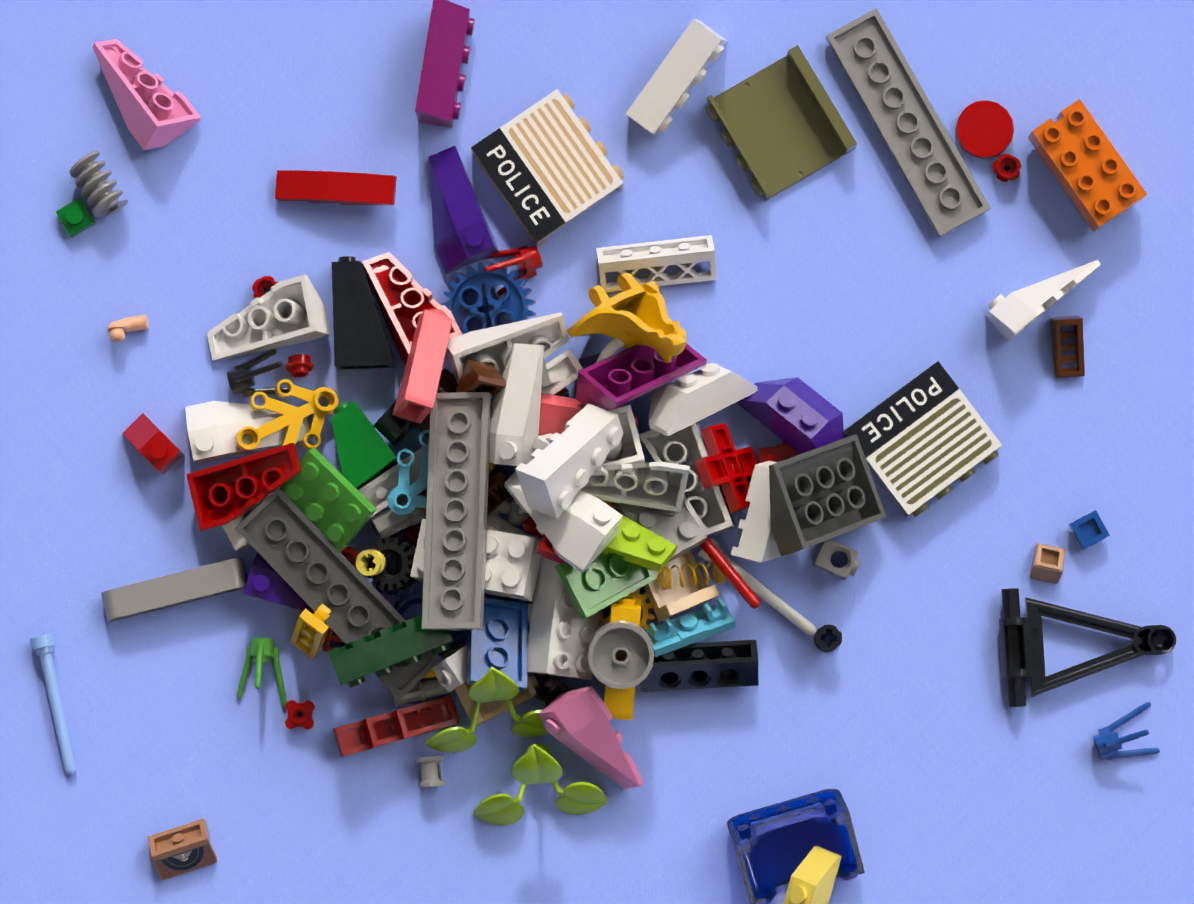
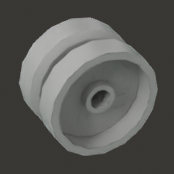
M617 620L606 623L596 631L590 641L588 661L590 669L598 681L610 688L626 689L635 687L646 679L653 668L654 649L651 638L642 627L631 621ZM618 650H624L627 653V657H623V661L616 659L615 653Z

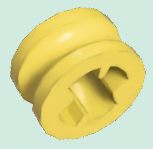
M376 549L363 550L356 558V567L365 576L378 575L382 573L386 566L384 555ZM374 556L373 562L376 566L375 568L368 569L369 563L366 561V558Z

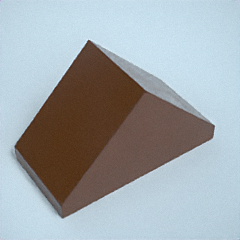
M467 359L455 393L489 392L492 395V399L505 388L506 381L494 365Z

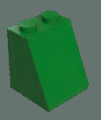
M345 401L333 410L335 415L330 419L342 475L357 490L398 464L397 457L355 401L350 404Z

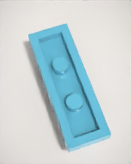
M719 598L718 604L709 606L708 603H705L703 609L699 611H693L671 620L664 618L663 624L655 626L654 623H651L649 629L645 631L651 638L654 656L658 657L736 628V623L722 598Z

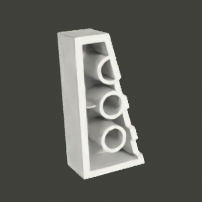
M693 19L628 109L626 115L653 135H657L659 131L664 133L673 121L671 115L677 108L682 109L690 98L688 93L694 85L698 86L707 74L706 69L712 61L715 62L719 58L728 40L702 21Z
M588 403L566 423L565 431L562 434L555 433L549 438V445L544 450L537 449L531 454L532 461L527 465L521 463L515 468L528 507L558 519L562 512L571 505L573 498L580 489L586 486L590 476L597 467L603 464L611 449L620 442L624 433L617 414Z
M698 422L670 436L655 430L639 434L640 440L646 446L655 462L690 466L683 503L706 536L710 537L736 527L729 506L724 500L721 485L704 489L698 477L694 461L710 456L704 445V438Z

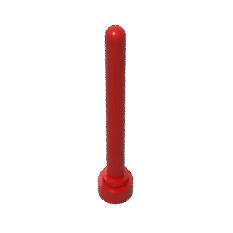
M707 536L705 542L700 544L701 548L748 605L753 609L758 608L761 603L760 599Z

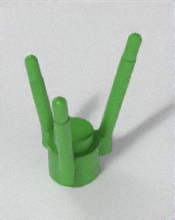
M251 638L250 647L246 649V659L236 695L238 699L242 698L251 662L256 663L254 686L256 689H259L262 677V664L270 663V658H272L282 707L286 706L287 699L279 661V648L274 647V639Z

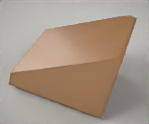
M1036 543L1030 578L1057 584L1063 572L1065 549Z

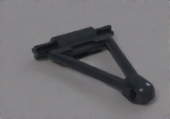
M1019 588L1001 589L1003 618L998 619L1002 678H1007L1009 707L1026 706L1025 677H1030L1031 697L1143 655L1167 654L1176 645L1174 631L1165 625L1141 627L1025 597L1026 617H1021ZM1042 616L1130 638L1132 644L1045 676Z

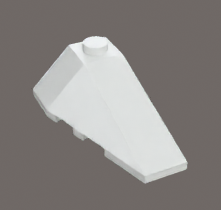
M1096 260L1014 291L1005 298L1000 294L988 304L991 310L988 311L986 317L1008 342L1094 272L1101 264Z

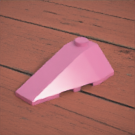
M113 39L93 44L92 48L125 124L143 150L168 145L200 121V115L187 98L179 91L173 93L163 84L165 79L158 73L153 76L142 67L143 61L120 41Z
M592 686L560 693L538 714L544 722L543 725L547 732L622 788L640 787L644 783L631 755L623 751L620 742L623 740L620 732H614L609 721L613 717L609 709Z

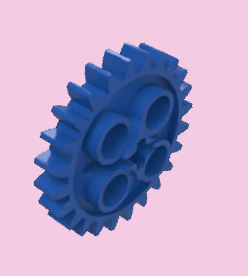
M482 262L478 263V271H475L471 266H467V276L458 272L457 275L460 282H449L454 290L453 292H444L443 294L450 298L449 302L441 303L442 306L445 305L452 312L462 334L471 332L470 325L477 318H480L483 323L482 329L490 328V319L493 327L499 326V318L505 313L510 315L511 323L527 320L528 317L536 315L528 307L535 304L536 301L526 297L532 292V289L522 288L527 281L525 278L515 280L518 272L512 270L507 275V267L498 271L485 272V265ZM483 284H487V300L483 292ZM499 285H504L507 289V294L502 300H497L494 296L495 288ZM471 290H476L478 293V300L474 305H468L466 302V295ZM487 301L489 305L494 306V310L490 311V318L488 314L483 313V309L487 308Z

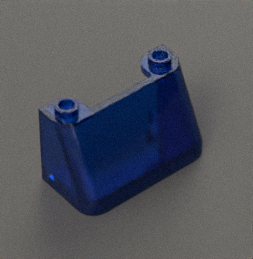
M824 789L738 814L727 822V828L750 904L770 903L777 895L776 887L790 882L791 875L814 846L822 847L842 856L836 877L843 880H851L857 877V875L865 873L850 812L838 789Z

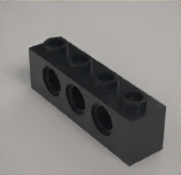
M756 640L693 643L661 656H654L653 668L646 679L640 683V692L758 686Z

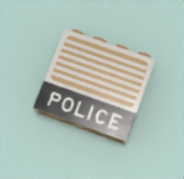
M558 89L471 147L472 154L537 247L547 241L548 235L617 188L619 191L622 190L624 185L622 180L625 178L616 164L611 166L605 156L608 155V152L599 140L594 142L589 133L592 130L583 117L577 118L572 110L575 108V105L566 93L561 95Z

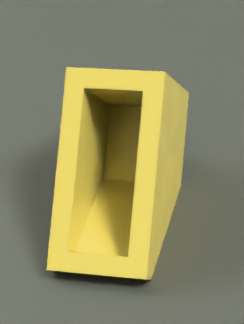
M814 846L791 875L783 904H828L842 856L822 847Z

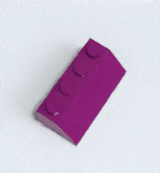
M433 0L415 113L418 123L452 128L453 121L459 120L461 103L457 102L458 91H464L466 75L461 74L463 63L468 64L470 47L466 46L467 35H473L475 18H470V9L447 0Z
M686 343L684 351L673 356L671 362L667 363L655 349L637 344L578 371L576 400L584 406L589 403L604 410H610L706 365L707 359Z

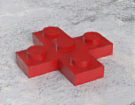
M726 422L701 429L704 438L703 442L710 456L703 457L694 462L704 489L721 485L724 500L729 506L731 513L748 509L750 502L745 501L749 489L747 479L752 478L755 464H758L752 446L736 450Z

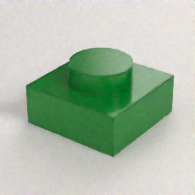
M81 197L55 211L71 238L97 224Z

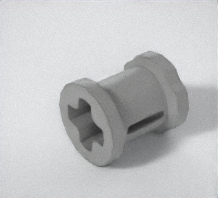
M443 756L417 758V763L420 764L421 770L419 788L445 786V781L442 780L441 775Z

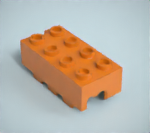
M1078 99L1059 113L1055 123L1050 118L1034 129L1028 136V139L1091 229L1096 232L1107 222L1140 202L1147 193L1083 102Z

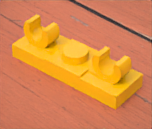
M321 604L314 614L305 608L298 618L290 641L311 659H314L320 652L329 629L325 621L329 618L331 610L324 604Z

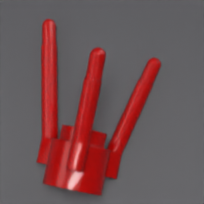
M525 245L515 249L499 250V252L483 258L489 259L514 255L513 259L485 267V272L517 265L519 272L525 270V273L515 280L536 276V269L543 267L536 245L529 248ZM504 286L499 289L497 295L501 296L506 293V287Z

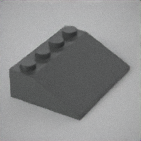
M857 434L769 465L771 530L781 556L806 549L887 517Z

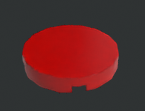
M983 100L976 101L963 110L958 117L955 131L959 144L965 152L973 157L986 159L995 157L1005 151L1012 141L1014 125L1007 109L999 103Z

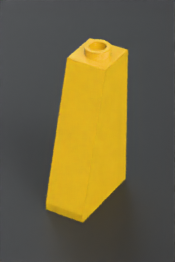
M629 594L611 604L610 622L624 620L634 622L640 626L641 599H637ZM618 650L615 653L616 659L619 661H623V657H627V653L624 650ZM605 685L604 703L613 717L612 719L633 720L635 687L616 689Z

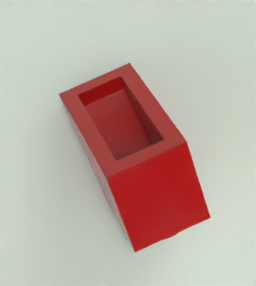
M144 413L122 433L163 475L184 455Z

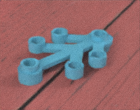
M430 430L423 431L419 436V441L422 445L420 478L411 486L410 469L415 462V455L408 449H403L397 454V462L400 465L398 486L389 493L388 505L398 515H408L416 507L426 508L427 497L418 495L427 488L429 445L423 442V437L429 434ZM404 453L411 455V461L408 464L401 462L400 458ZM400 495L408 497V502L404 506H400L397 503V498Z

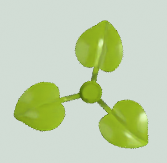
M490 667L484 677L474 683L468 691L469 697L475 701L470 727L465 729L464 727L456 726L445 729L425 742V746L447 753L462 752L471 748L477 742V737L473 733L476 729L480 703L497 700L505 701L513 720L516 722L511 726L512 732L516 735L539 737L549 732L544 728V722L538 715L542 710L528 712L522 717L516 713L510 699L519 693L517 683L501 671Z
M532 744L527 748L526 753L512 766V777L521 783L517 797L513 799L508 794L490 796L475 807L473 816L483 822L500 826L518 822L524 815V807L519 803L522 801L526 784L537 783L540 785L541 783H553L556 793L560 795L555 800L556 807L572 815L594 812L604 806L609 798L605 796L599 787L587 782L572 783L563 790L558 783L562 776V768L550 755L549 747L543 744Z

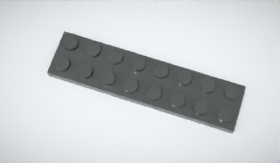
M279 488L272 492L235 528L314 612L321 604H324L331 610L330 616L325 623L345 644L406 621ZM431 650L420 654L422 660L405 666L403 661L392 665L393 672L378 678L400 700L442 660L438 654L433 655Z

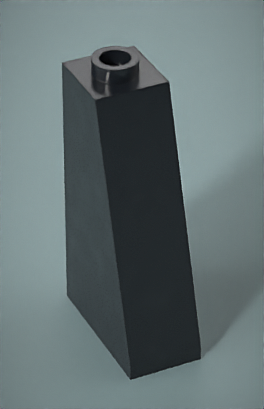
M353 256L339 257L338 261L331 262L335 368L337 370L395 368V361L362 262L356 261V257Z

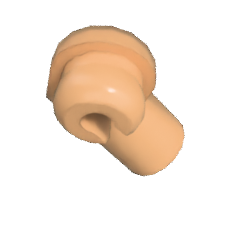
M147 315L127 317L111 322L107 328L110 340L119 342L125 338L124 333L149 329Z

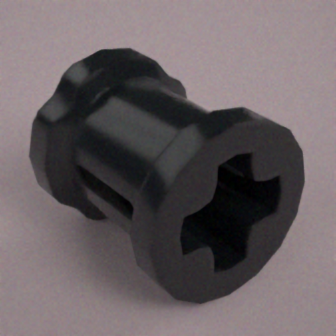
M824 625L814 635L816 647L823 652L835 650L842 642V633L834 625ZM826 630L830 631V635L836 638L835 641L830 643L829 647L826 646L825 641L820 639V636L826 634Z

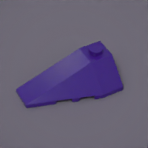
M456 146L429 156L434 247L445 274H448L495 254L499 250Z
M257 552L243 594L300 611H304L306 608L314 614L313 609Z

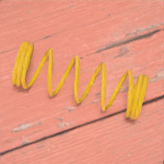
M713 561L709 562L706 567L702 563H697L694 569L691 565L685 564L681 570L678 566L673 565L670 569L664 566L660 572L658 571V582L663 590L672 588L671 569L674 567L680 572V585L682 588L685 585L682 573L685 566H689L693 571L692 582L694 586L697 585L695 569L698 565H702L705 569L706 585H709L710 582L707 571L710 564H714L713 578L717 584H723L726 577L723 573L721 575L720 569ZM663 571L665 572V577H666V584H665V585H664V582H663Z

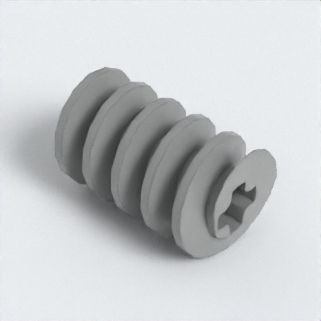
M94 151L79 159L71 167L69 173L71 177L76 178V186L82 188L81 195L88 198L87 205L94 207L92 210L95 217H104L121 210L128 203V200L118 201L123 191H112L117 185V181L107 182L106 179L112 172L110 170L101 172L106 162L104 160L95 162L100 152Z

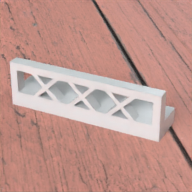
M712 235L596 248L600 286L605 292L623 291L617 282L606 283L605 273L616 271L621 274H631L640 286L654 281L658 286L717 280ZM709 261L710 271L696 272L692 269L697 262ZM669 265H677L681 268L676 275L669 276L663 272ZM642 268H647L653 272L648 278L639 279L634 275Z

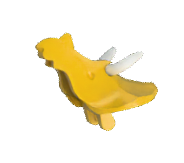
M621 274L617 277V284L624 292L612 298H609L605 290L599 285L589 289V299L595 305V308L581 317L566 331L571 338L595 334H604L614 338L602 350L597 362L612 356L621 347H623L622 349H627L637 344L655 349L667 363L671 362L673 356L684 351L687 342L686 332L683 328H680L678 321H672L669 318L663 295L660 294L659 286L655 281L640 286L631 274Z

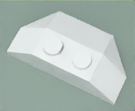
M706 364L702 368L681 376L679 379L651 392L649 428L670 436L758 391L757 386L718 364Z

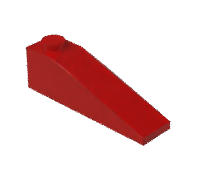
M390 252L362 261L363 268L394 344L405 366L418 319L425 309L441 310L446 316L453 318L449 339L463 335L452 312L445 305L439 304L426 287L423 288L414 280L412 274Z
M289 443L186 474L200 531L229 524L299 474L301 467L295 443Z

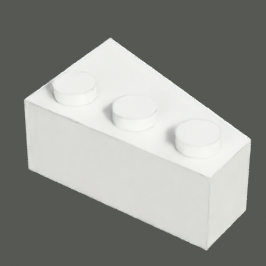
M767 461L755 464L745 500L750 502L746 520L740 519L738 528L743 529L739 546H733L732 556L760 563L781 557L771 530L769 465L777 462Z

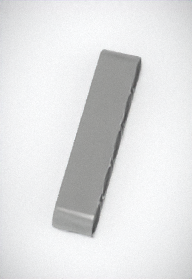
M234 558L101 592L107 620L110 622L240 590L246 587L247 579L242 559Z

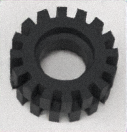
M386 537L385 539L377 540L376 545L369 547V549L379 550L384 557L389 553L395 552L401 557L403 563L401 571L394 576L388 574L385 569L378 575L367 576L368 578H373L371 583L374 586H379V589L391 591L406 589V586L414 584L412 581L414 578L410 577L416 546L410 545L411 541L403 540L400 537ZM374 556L367 558L369 559L367 568H375Z

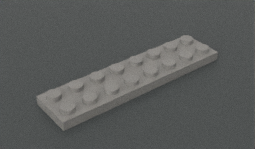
M876 8L826 35L827 42L938 237L940 238L989 211L991 208L878 9Z
M489 392L436 393L435 403L430 411L422 604L423 630H483L492 397Z

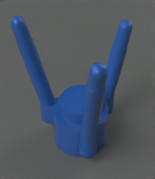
M1150 702L1137 707L1109 726L1098 729L1099 735L1093 736V740L1100 759L1107 757L1110 761L1120 757L1149 755L1160 752L1159 748L1117 751L1123 749V743L1149 735V730L1147 729L1120 738L1117 732L1111 733L1151 707Z

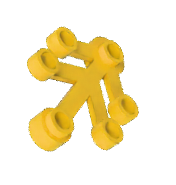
M282 379L276 384L275 393L281 398H287L291 395L308 403L296 407L269 398L264 392H256L250 397L249 404L252 409L256 411L266 409L282 416L256 429L246 426L239 430L236 434L235 442L238 448L243 451H252L259 445L261 439L287 426L288 429L283 445L289 443L296 444L303 419L313 413L310 431L303 436L302 445L308 450L314 447L317 448L321 443L320 433L325 417L331 415L339 404L336 392L329 387H319L315 391H311L294 385L288 379ZM281 384H286L289 387L288 393L281 392ZM256 396L263 399L264 404L262 406L255 404L254 398ZM320 397H324L327 399V407H323L319 404ZM243 435L251 437L252 442L250 445L242 442ZM308 436L315 437V445L308 444Z

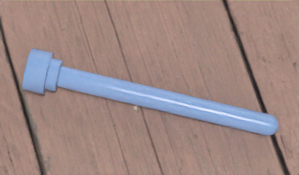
M52 633L30 638L32 650H35L36 655L40 656L64 771L71 775L75 773L76 766L51 652H54L53 646L55 645Z

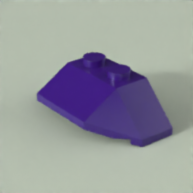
M798 377L756 382L754 385L757 386L758 391L736 402L799 454L844 439L843 413Z

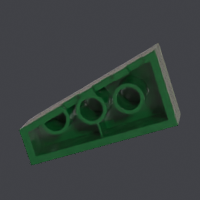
M419 615L401 624L380 630L373 635L357 639L345 644V646L336 647L327 652L340 685L347 683L349 688L365 683L364 676L375 672L376 676L380 677L393 672L392 665L403 661L404 665L408 666L422 660L420 654L431 650L433 655L450 649L448 643L453 642L449 630H423L422 615Z

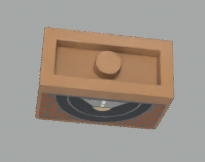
M204 818L148 836L151 858L162 880L217 863L218 861L210 842L208 826Z

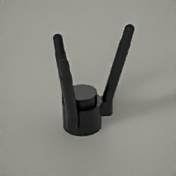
M276 349L263 353L245 364L235 366V370L227 372L228 382L233 394L241 393L243 398L251 396L256 392L276 394L275 387L251 388V386L256 385L254 376L269 372L283 365L281 361L251 370V367L277 353ZM280 387V390L283 393H288L289 387Z

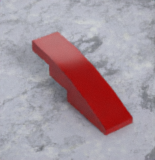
M277 170L275 199L279 201H307L309 203H338L340 205H395L397 177L393 175L335 171Z
M452 695L335 727L333 732L340 757L456 725L459 724Z

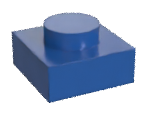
M1096 510L1069 524L1082 550L1110 536Z

